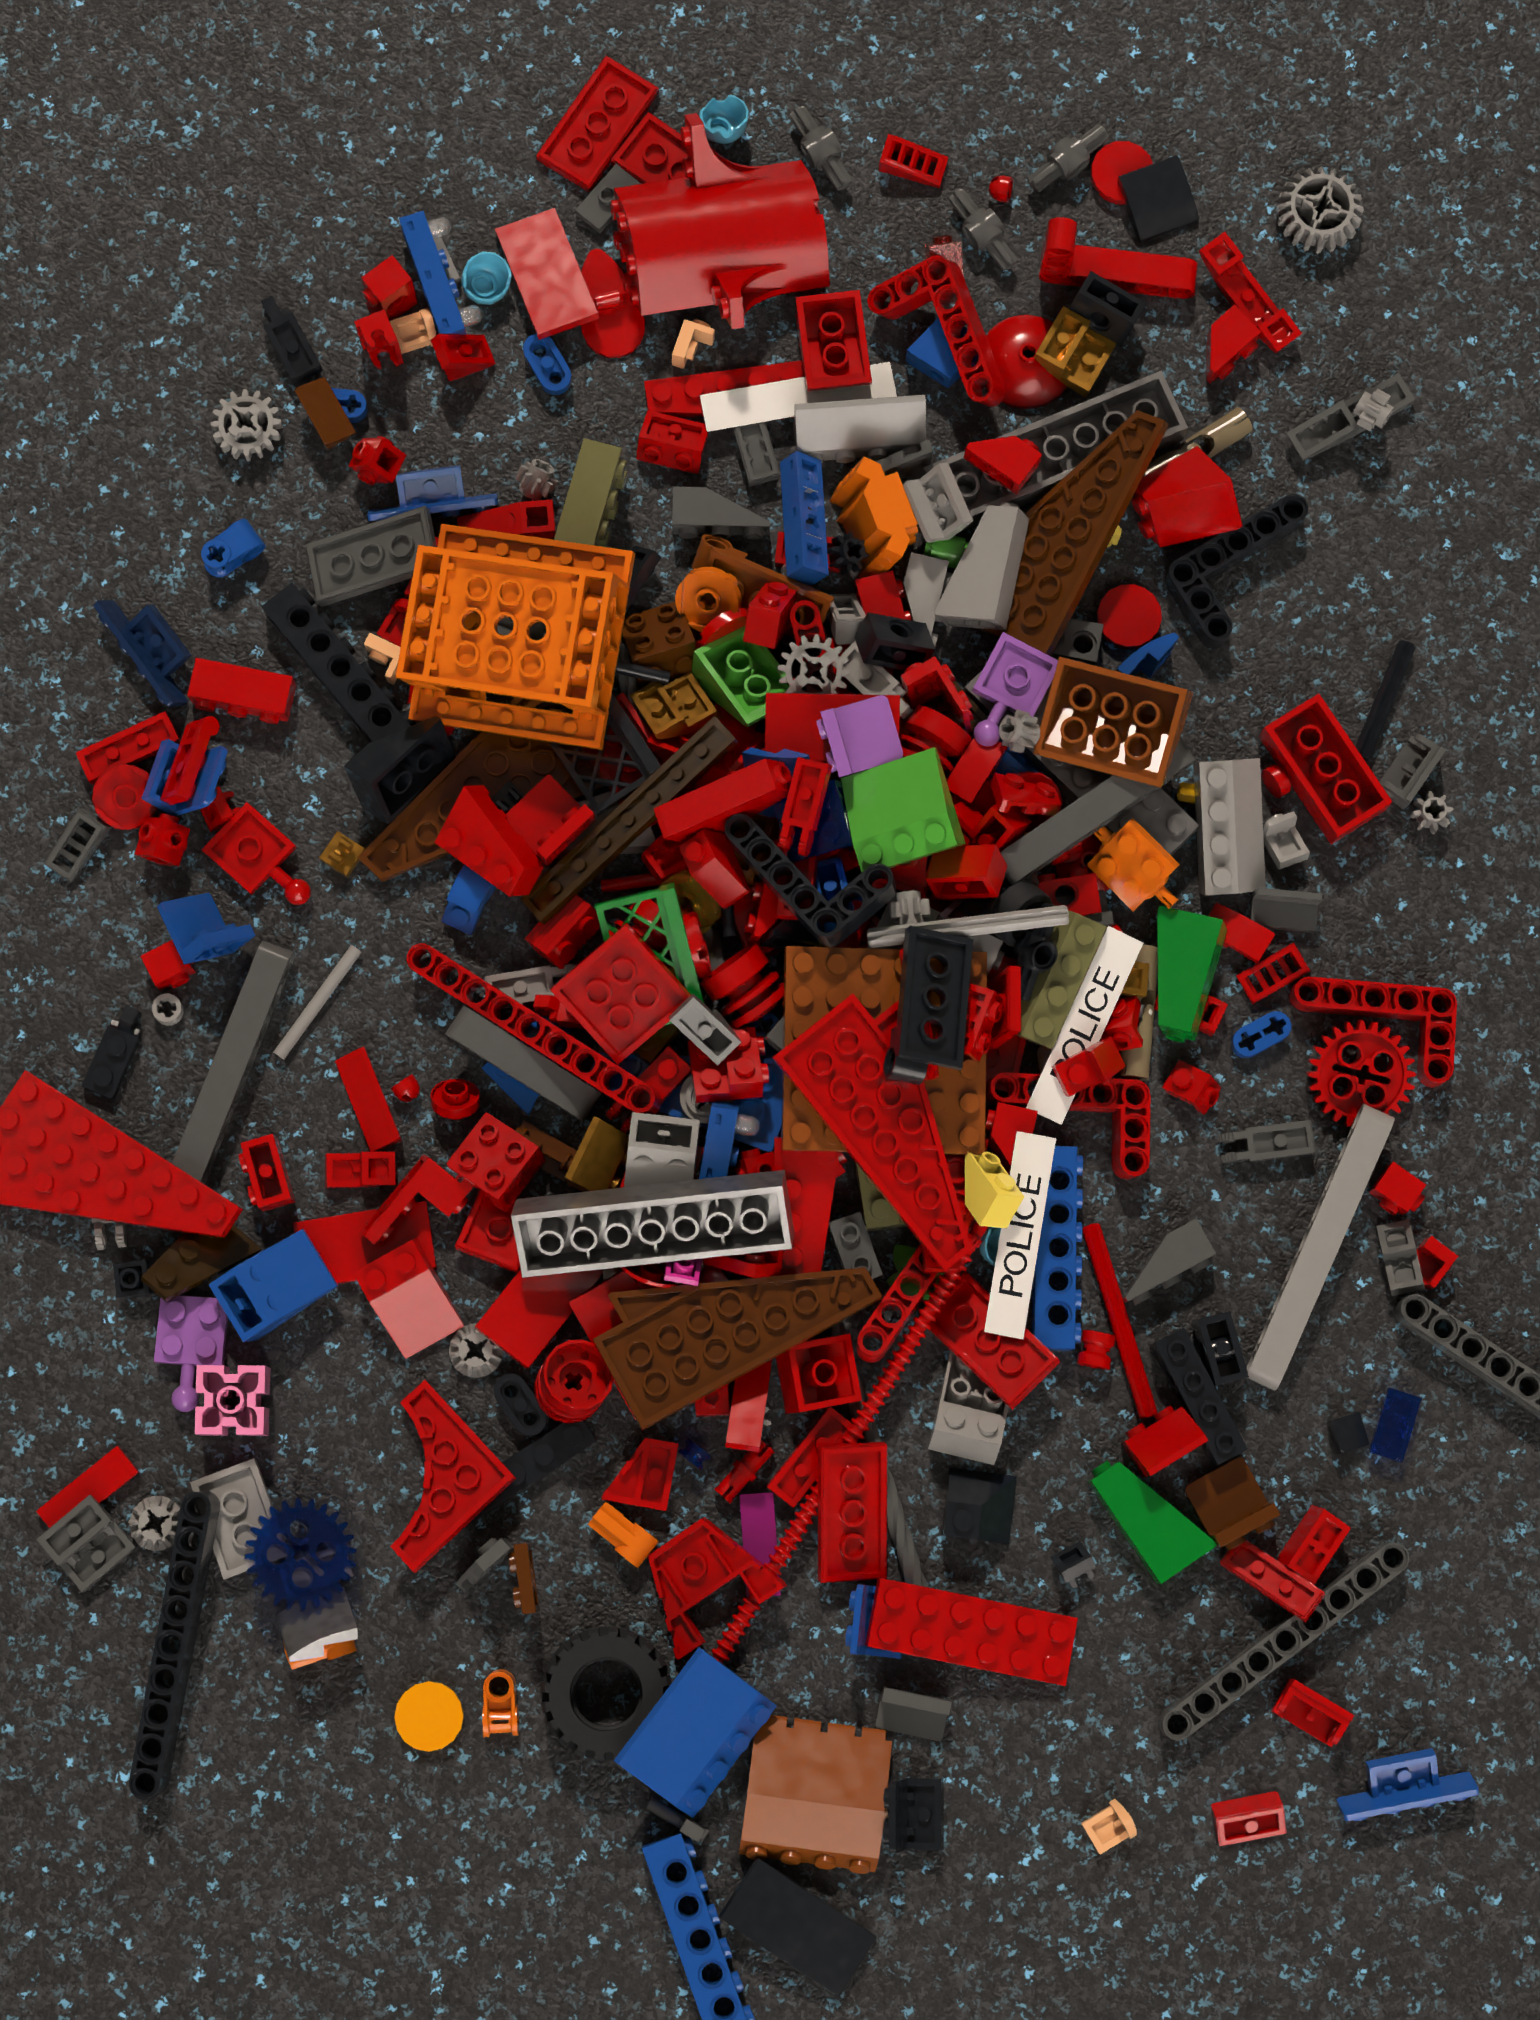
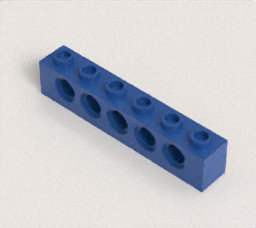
M1055 1146L1050 1176L1054 1173L1064 1175L1067 1180V1187L1063 1190H1057L1051 1186L1049 1180L1032 1284V1334L1049 1350L1072 1351L1075 1349V1343H1081V1323H1075L1076 1309L1081 1310L1082 1304L1081 1289H1076V1276H1081L1082 1256H1076V1242H1082V1222H1076L1077 1209H1082L1083 1191L1082 1189H1077V1175L1082 1176L1083 1156L1077 1155V1147ZM1059 1206L1065 1210L1067 1219L1064 1223L1058 1224L1051 1220L1049 1211L1052 1207ZM1052 1240H1060L1065 1244V1256L1055 1257L1051 1254L1049 1244ZM1059 1273L1065 1278L1066 1286L1064 1290L1056 1291L1050 1287L1048 1280L1051 1274ZM1051 1307L1063 1309L1066 1315L1063 1324L1056 1325L1049 1320L1048 1312Z
M677 1832L643 1845L642 1850L701 2019L755 2020L750 2004L746 2006L742 2004L739 1993L745 1990L738 1970L731 1973L727 1959L733 1956L726 1937L719 1939L715 1925L721 1924L716 1907L714 1903L707 1905L703 1892L709 1890L704 1873L702 1870L695 1871L692 1858L697 1857L692 1839L690 1837L684 1838L682 1832ZM674 1862L682 1863L687 1870L685 1878L680 1881L671 1880L667 1875L668 1866ZM685 1896L694 1897L699 1904L697 1911L693 1914L681 1912L678 1906L680 1899ZM699 1929L708 1932L711 1938L709 1944L703 1948L695 1947L690 1940L691 1934ZM714 1963L722 1969V1976L717 1981H708L703 1977L702 1970L707 1964ZM721 1997H727L734 2003V2009L728 2015H720L714 2009L715 2002Z

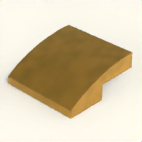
M1063 306L1034 358L1056 379L1080 395L1087 397L1114 350L1116 343L1089 329L1090 320Z
M691 671L670 682L668 685L663 686L660 683L652 682L630 694L631 699L657 739L672 738L697 731L714 716L719 720L721 719L716 708Z

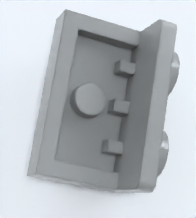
M948 462L939 463L920 479L906 481L903 484L926 542L949 540L973 522Z

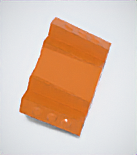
M863 457L843 480L839 482L829 501L843 508L836 522L843 525L846 534L853 532L854 538L865 541L863 544L865 553L869 556L860 561L864 563L858 575L860 578L887 572L903 557L907 546L916 543L915 535L918 533V523L898 472L885 476L880 463Z

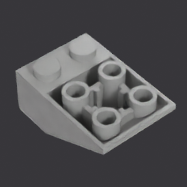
M632 1112L624 1187L694 1180L701 1126L700 1120Z
M951 1351L943 1378L928 1449L994 1465L1002 1444L1008 1406Z

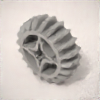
M1322 166L1318 168L1316 174L1310 168L1305 170L1304 176L1299 173L1295 174L1292 179L1293 182H1286L1283 188L1284 192H1281L1278 197V202L1280 203L1276 208V214L1280 215L1278 226L1286 227L1283 232L1284 237L1294 236L1293 246L1299 242L1304 243V252L1308 251L1310 246H1315L1317 254L1322 252L1323 246L1330 253L1334 251L1336 244L1342 248L1346 245L1347 239H1352L1355 236V229L1361 225L1362 220L1359 216L1362 215L1364 209L1363 206L1358 205L1362 200L1361 194H1353L1356 189V183L1346 185L1347 175L1341 176L1340 179L1335 177V168L1330 171L1329 175L1325 174ZM1311 191H1321V192H1320L1319 194H1317V195H1309V194H1306L1305 196H1302L1304 193H1307V192H1311ZM1331 195L1340 203V205L1336 204L1332 200ZM1321 201H1323L1321 209L1324 211L1320 214L1319 219L1317 220L1316 216L1318 211H1316V208H1318ZM1299 215L1307 220L1308 225L1300 219ZM1334 224L1338 225L1332 229L1319 230V228L1324 225L1332 227L1334 226Z

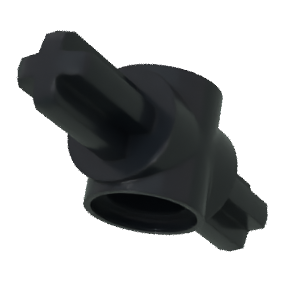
M1043 903L1041 905V908L1052 907L1054 905ZM1055 926L1034 928L1033 932L1027 931L1015 943L1014 955L1017 959L1016 964L1021 965V1000L1028 1001L1031 998L1039 972L1045 973L1057 960L1058 950L1055 946V940L1051 939Z

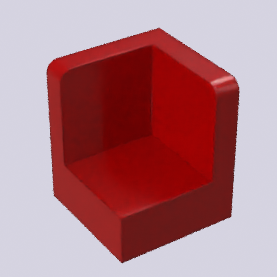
M1431 1235L1425 1238L1416 1249L1424 1286L1427 1291L1437 1286L1458 1258V1255Z

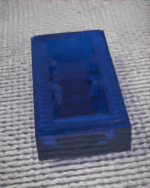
M1390 1387L1387 1388L1368 1453L1403 1463L1422 1398Z

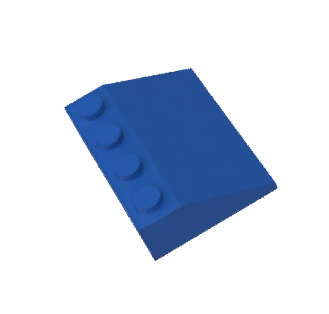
M699 1647L614 1761L675 1807L694 1818L698 1811L704 1807L707 1799L718 1784L727 1776L728 1771L739 1756L747 1749L750 1741L762 1725L768 1721L777 1705Z

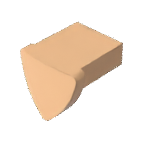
M428 308L389 321L397 337L401 354L429 345L433 347L431 339L437 334L432 314Z
M1116 1799L1109 1802L1110 1806L1081 1823L1098 1854H1102L1128 1837L1132 1839L1137 1835L1133 1819Z

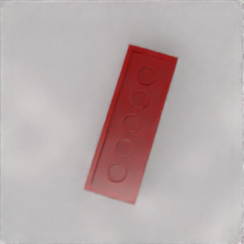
M878 1577L865 1646L1066 1686L1078 1618Z

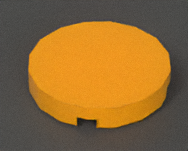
M428 1681L415 1684L404 1692L397 1703L394 1718L397 1731L405 1743L417 1750L430 1752L442 1749L455 1740L462 1729L464 1712L461 1701L454 1690L443 1683Z

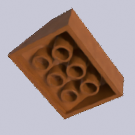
M1059 657L1040 726V738L1035 744L1033 754L1162 788L1185 725L1193 692L1176 686Z

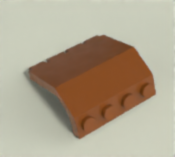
M770 1715L768 1721L762 1725L753 1739L739 1854L746 1855L752 1860H755L756 1857L762 1860L766 1858L779 1859L788 1865H797L802 1862L815 1864L820 1869L839 1867L847 1868L857 1874L876 1872L886 1811L883 1796L884 1789L888 1787L892 1741L885 1740L886 1730L862 1727L861 1737H856L855 1726L828 1722L826 1733L820 1732L821 1721L794 1718L793 1728L786 1727L787 1717Z

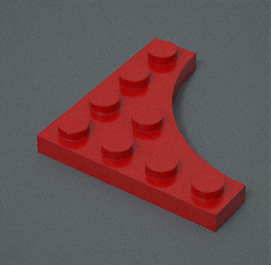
M426 1380L420 1383L400 1402L411 1417L422 1440L426 1461L424 1462V1491L418 1510L415 1511L408 1526L399 1538L390 1546L414 1573L424 1566L516 1479Z

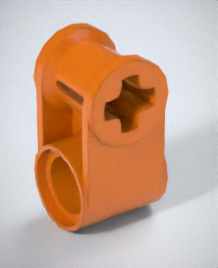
M505 1669L494 1670L487 1676L483 1685V1737H489L491 1733H512L513 1736H518L519 1712L515 1677ZM493 1678H505L509 1684V1691L504 1695L495 1694L490 1686ZM493 1720H508V1721L494 1722Z

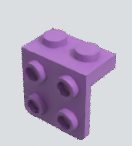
M884 695L821 711L822 719L816 720L821 739L828 738L831 752H827L826 757L828 764L833 765L831 772L837 771L839 777L870 769L903 757V750L888 698Z

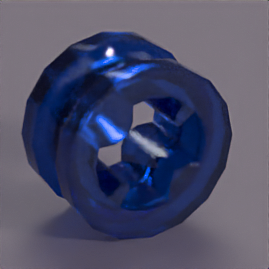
M687 1439L685 1441L687 1446L684 1449L680 1448L678 1453L702 1470L703 1461L710 1460L711 1456L693 1441Z

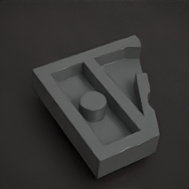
M930 439L920 442L922 451L905 455L904 451L901 450L875 462L881 464L885 476L898 472L900 479H919L922 477L923 468L931 465L933 449Z
M491 1538L477 1551L480 1557L460 1577L456 1584L466 1593L503 1560L508 1553L512 1552L514 1547L506 1538H501L498 1541L496 1538Z

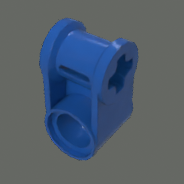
M245 518L236 521L224 532L208 541L201 550V557L206 571L211 576L224 577L245 562L257 557L265 549L266 544ZM217 555L219 558L223 557V560L218 562L216 559L212 560V557Z

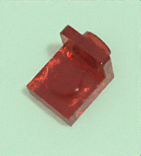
M952 235L932 237L933 243L925 244L928 256L938 255L956 263L964 276L961 242L952 240ZM943 267L940 270L938 275L939 279H941L944 276L946 271L945 267Z

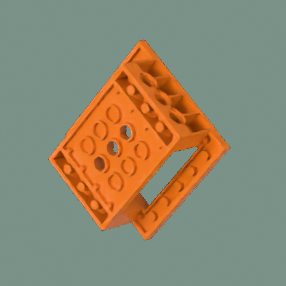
M441 524L437 547L418 545L396 671V678L414 686L408 719L423 722L437 716L441 719L443 726L602 750L635 553L629 550ZM471 613H479L481 617L480 626L473 631L467 630L465 626L466 617ZM506 617L511 618L514 623L513 630L508 635H500L497 630L499 621ZM537 622L544 623L546 626L545 636L540 640H532L530 637L532 625ZM453 687L559 703L573 710V713L569 714L448 695L449 688Z

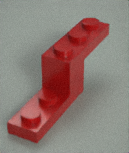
M423 1154L359 1233L374 1245L378 1240L383 1242L393 1231L395 1226L392 1223L399 1214H407L414 1206L416 1199L413 1197L417 1193L447 1217L452 1213L457 1214L468 1201V1198H466L467 1194L473 1187H477L460 1175L454 1178L430 1157Z

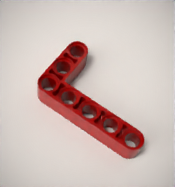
M1056 217L1048 221L1041 252L1039 279L1041 281L1081 287L1090 271L1128 293L1187 299L1195 295L1198 263L1195 260L1185 257L1075 245L1077 222L1064 217Z
M931 256L875 286L870 291L867 299L870 310L891 320L898 319L932 301L968 396L972 400L989 407L997 406L1003 401L1006 393L1004 382L962 271L956 263L942 256ZM943 267H945V274L941 279H939V272ZM918 281L917 290L911 294L913 284ZM890 296V304L884 309V302ZM956 296V304L950 309V300ZM965 325H967V333L964 337L961 338V329ZM976 354H978L979 360L974 367H972V358ZM989 383V392L983 397V387Z
M1304 977L1291 988L1289 993L1290 1003L1300 1011L1420 1021L1417 1062L1418 1079L1423 1085L1432 1088L1438 1087L1452 1076L1454 1070L1457 1000L1454 993L1449 989L1322 977ZM1309 987L1314 993L1313 1001H1304L1299 995V988ZM1339 989L1346 994V1004H1338L1332 998L1333 990ZM1367 992L1375 993L1379 997V1007H1372L1366 1002L1365 995ZM1399 995H1406L1412 1000V1010H1406L1400 1006L1398 1001ZM1432 998H1440L1444 1001L1446 1006L1444 1013L1434 1010ZM1431 1030L1442 1033L1444 1037L1443 1045H1435L1431 1041ZM1429 1063H1436L1441 1067V1078L1437 1079L1430 1075L1428 1071Z
M999 1073L986 1082V1101L993 1106L1000 1102L1026 1108L1031 1098L1028 1094L1029 1083L1036 1085L1041 1074ZM1110 1078L1107 1081H1098L1077 1092L1068 1111L1112 1113V1170L1115 1175L1121 1179L1128 1180L1138 1177L1147 1171L1150 1163L1151 1104L1148 1086L1140 1080ZM997 1081L1006 1085L1008 1089L1006 1098L1000 1097L995 1092V1083ZM1095 1087H1099L1104 1091V1103L1096 1101L1093 1097V1089ZM1127 1089H1132L1137 1094L1138 1100L1136 1105L1127 1101L1125 1095ZM1127 1122L1133 1123L1137 1128L1135 1138L1127 1135L1125 1131ZM1126 1155H1131L1136 1160L1137 1166L1135 1171H1130L1125 1166L1124 1160Z

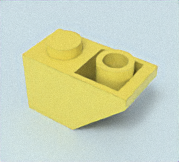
M967 1152L965 1155L966 1207L979 1226L1007 1228L1024 1199V1195L995 1154L983 1152L982 1155Z

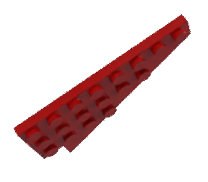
M852 993L772 1058L939 1267L946 1271L970 1252L972 1248L924 1080L920 1085L888 1079L883 1074L884 1058L890 1047L891 1030L897 1026L899 1000L873 1019Z
M26 1070L0 1107V1205L222 1238L226 1237L243 1211L238 1205Z

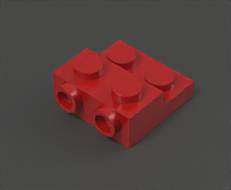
M755 1027L733 1029L741 1039V1043L718 1066L691 1040L688 1041V1054L696 1103L763 1097V1084L769 1083V1069L767 1063L760 1062V1056H765V1045L763 1036H756Z

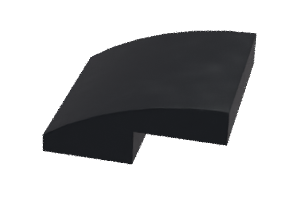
M1178 155L1118 177V185L1129 208L1128 217L1139 243L1199 221L1195 201Z

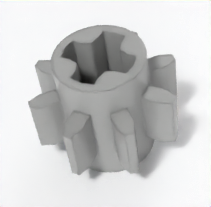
M1378 388L1373 394L1365 391L1353 412L1360 418L1357 425L1368 431H1371L1375 425L1382 429L1394 410V407L1388 404L1391 396Z
M533 459L531 463L526 461L525 465L520 466L515 479L521 481L519 485L520 492L533 500H540L542 496L547 498L549 493H553L558 483V480L552 477L554 468L549 463L540 459Z
M1016 710L1014 717L1006 715L999 726V735L1003 740L1001 744L1010 747V751L1023 753L1025 747L1033 748L1040 738V727L1037 724L1038 719L1030 716L1029 712Z
M1429 791L1425 796V802L1421 798H1417L1413 802L1419 809L1412 812L1410 818L1417 819L1419 823L1417 830H1421L1423 827L1430 828L1431 834H1435L1438 830V824L1445 828L1450 824V821L1445 816L1454 809L1453 807H1447L1444 802L1446 795L1440 798L1433 797L1432 791ZM1428 807H1430L1431 812H1437L1438 815L1433 818L1431 813H1426Z
M920 891L899 892L895 894L896 902H890V921L898 920L899 925L924 922L923 918L930 917L929 898L921 899Z

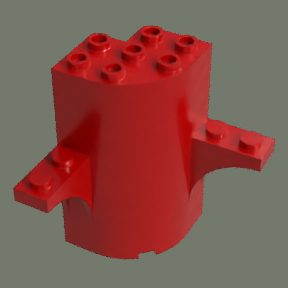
M697 113L684 115L685 127L680 129L683 147H687L688 158H683L685 177L614 188L615 200H610L612 219L617 220L618 229L613 231L614 246L616 251H620L622 262H626L627 273H622L625 293L629 292L631 305L637 306L641 316L714 305L719 306L721 318H726L731 329L745 327L744 316L746 312L763 300L781 294L830 286L823 214H820L818 208L819 195L814 180L802 160L764 166H746L731 162L719 155L709 145L704 123Z

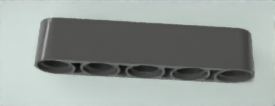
M462 1006L445 1035L582 1122L585 1121L601 1096V1093L465 1006Z

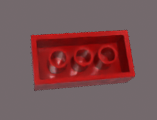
M1319 693L1264 727L1258 736L1275 763L1284 770L1292 788L1331 845L1384 812L1393 802Z

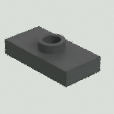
M615 164L575 209V215L600 234L613 220L610 200H615L614 188L641 183Z
M760 422L732 427L749 487L780 479L781 474L766 423Z

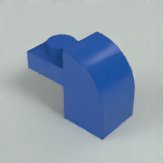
M464 864L447 897L448 904L441 922L471 936L477 927L485 903L493 895L496 887Z

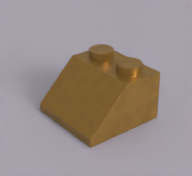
M594 1116L565 1175L567 1184L582 1192L617 1188L621 1178L616 1175L621 1165L626 1166L629 1136Z

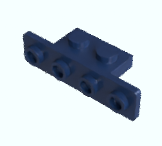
M98 600L93 606L99 613V620L116 636L119 647L129 654L136 663L138 673L150 682L156 690L155 695L159 701L168 707L184 706L188 700L170 676L192 655L155 605H146L129 621L115 601Z

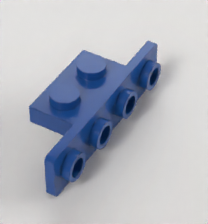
M460 465L403 472L396 475L400 506L368 510L367 515L368 521H379L422 506L430 509V513L440 512L441 517L459 515L461 509L473 508V512L477 513L492 509V505H498V496L495 493L465 497Z
M1433 1748L1365 1761L1369 1791L1338 1797L1336 1800L1345 1821H1362L1371 1816L1396 1814L1401 1810L1416 1807L1426 1808L1436 1803L1451 1800L1462 1801L1468 1797L1479 1795V1788L1470 1772L1439 1777L1437 1757Z

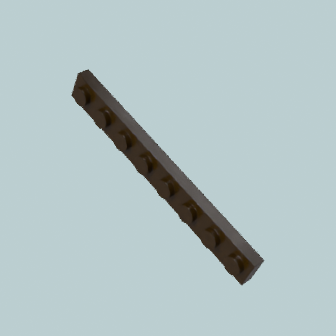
M714 716L534 885L529 895H523L520 899L535 917L545 925L657 820L654 808L685 794L732 750L739 741Z

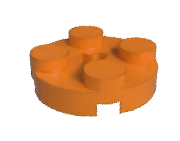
M700 567L691 570L678 585L675 594V604L679 614H685L686 619L689 621V626L702 632V629L721 613L729 610L733 613L738 612V608H741L742 597L735 576L715 567ZM710 593L716 602L711 607L706 606V601L701 600V596Z

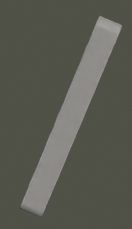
M1365 1104L1359 1109L1246 1369L1249 1377L1247 1379L1274 1391L1279 1387L1392 1129L1394 1117Z

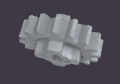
M243 389L241 397H237L234 392H230L232 400L227 402L221 399L219 402L223 409H213L212 413L218 420L210 422L212 430L216 431L213 437L216 443H221L220 447L224 453L232 449L231 454L236 460L241 453L245 455L247 461L251 460L253 453H256L261 459L263 458L262 450L267 448L273 451L274 447L271 441H280L281 439L279 432L276 431V429L283 428L281 419H277L280 416L278 407H272L273 402L270 397L262 401L260 391H256L253 397L249 396L247 389ZM267 416L268 426L266 432H264L262 429V424L265 422V417ZM229 418L232 425L228 428L229 432L226 433V423ZM239 420L243 423L245 422L248 425L252 423L254 430L251 427L248 428L245 425L241 426Z
M815 634L813 642H808L804 635L801 636L802 645L797 646L793 642L789 644L793 650L791 654L782 652L781 656L787 660L786 665H779L778 670L784 671L786 676L782 677L779 682L789 683L790 685L785 693L837 694L835 691L837 687L846 689L847 685L841 681L842 676H849L850 671L843 670L842 665L849 662V659L839 658L838 654L843 648L838 646L832 649L830 647L832 644L831 638H828L824 643H820L819 634ZM819 648L827 652L821 657H810L805 650ZM796 658L801 664L800 675L793 680L792 665ZM804 658L814 665L819 662L822 664L823 667L820 669V673L825 683H822L820 679L814 676L809 679L805 674L809 670L803 660ZM835 661L837 672L832 683L827 677L828 667ZM808 684H818L823 692L808 693L803 691L802 688Z

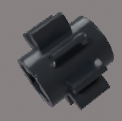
M853 532L843 537L838 535L831 539L834 547L827 549L830 567L840 569L841 575H845L851 570L856 572L863 568L860 561L869 556L865 553L864 540L860 541L854 538Z

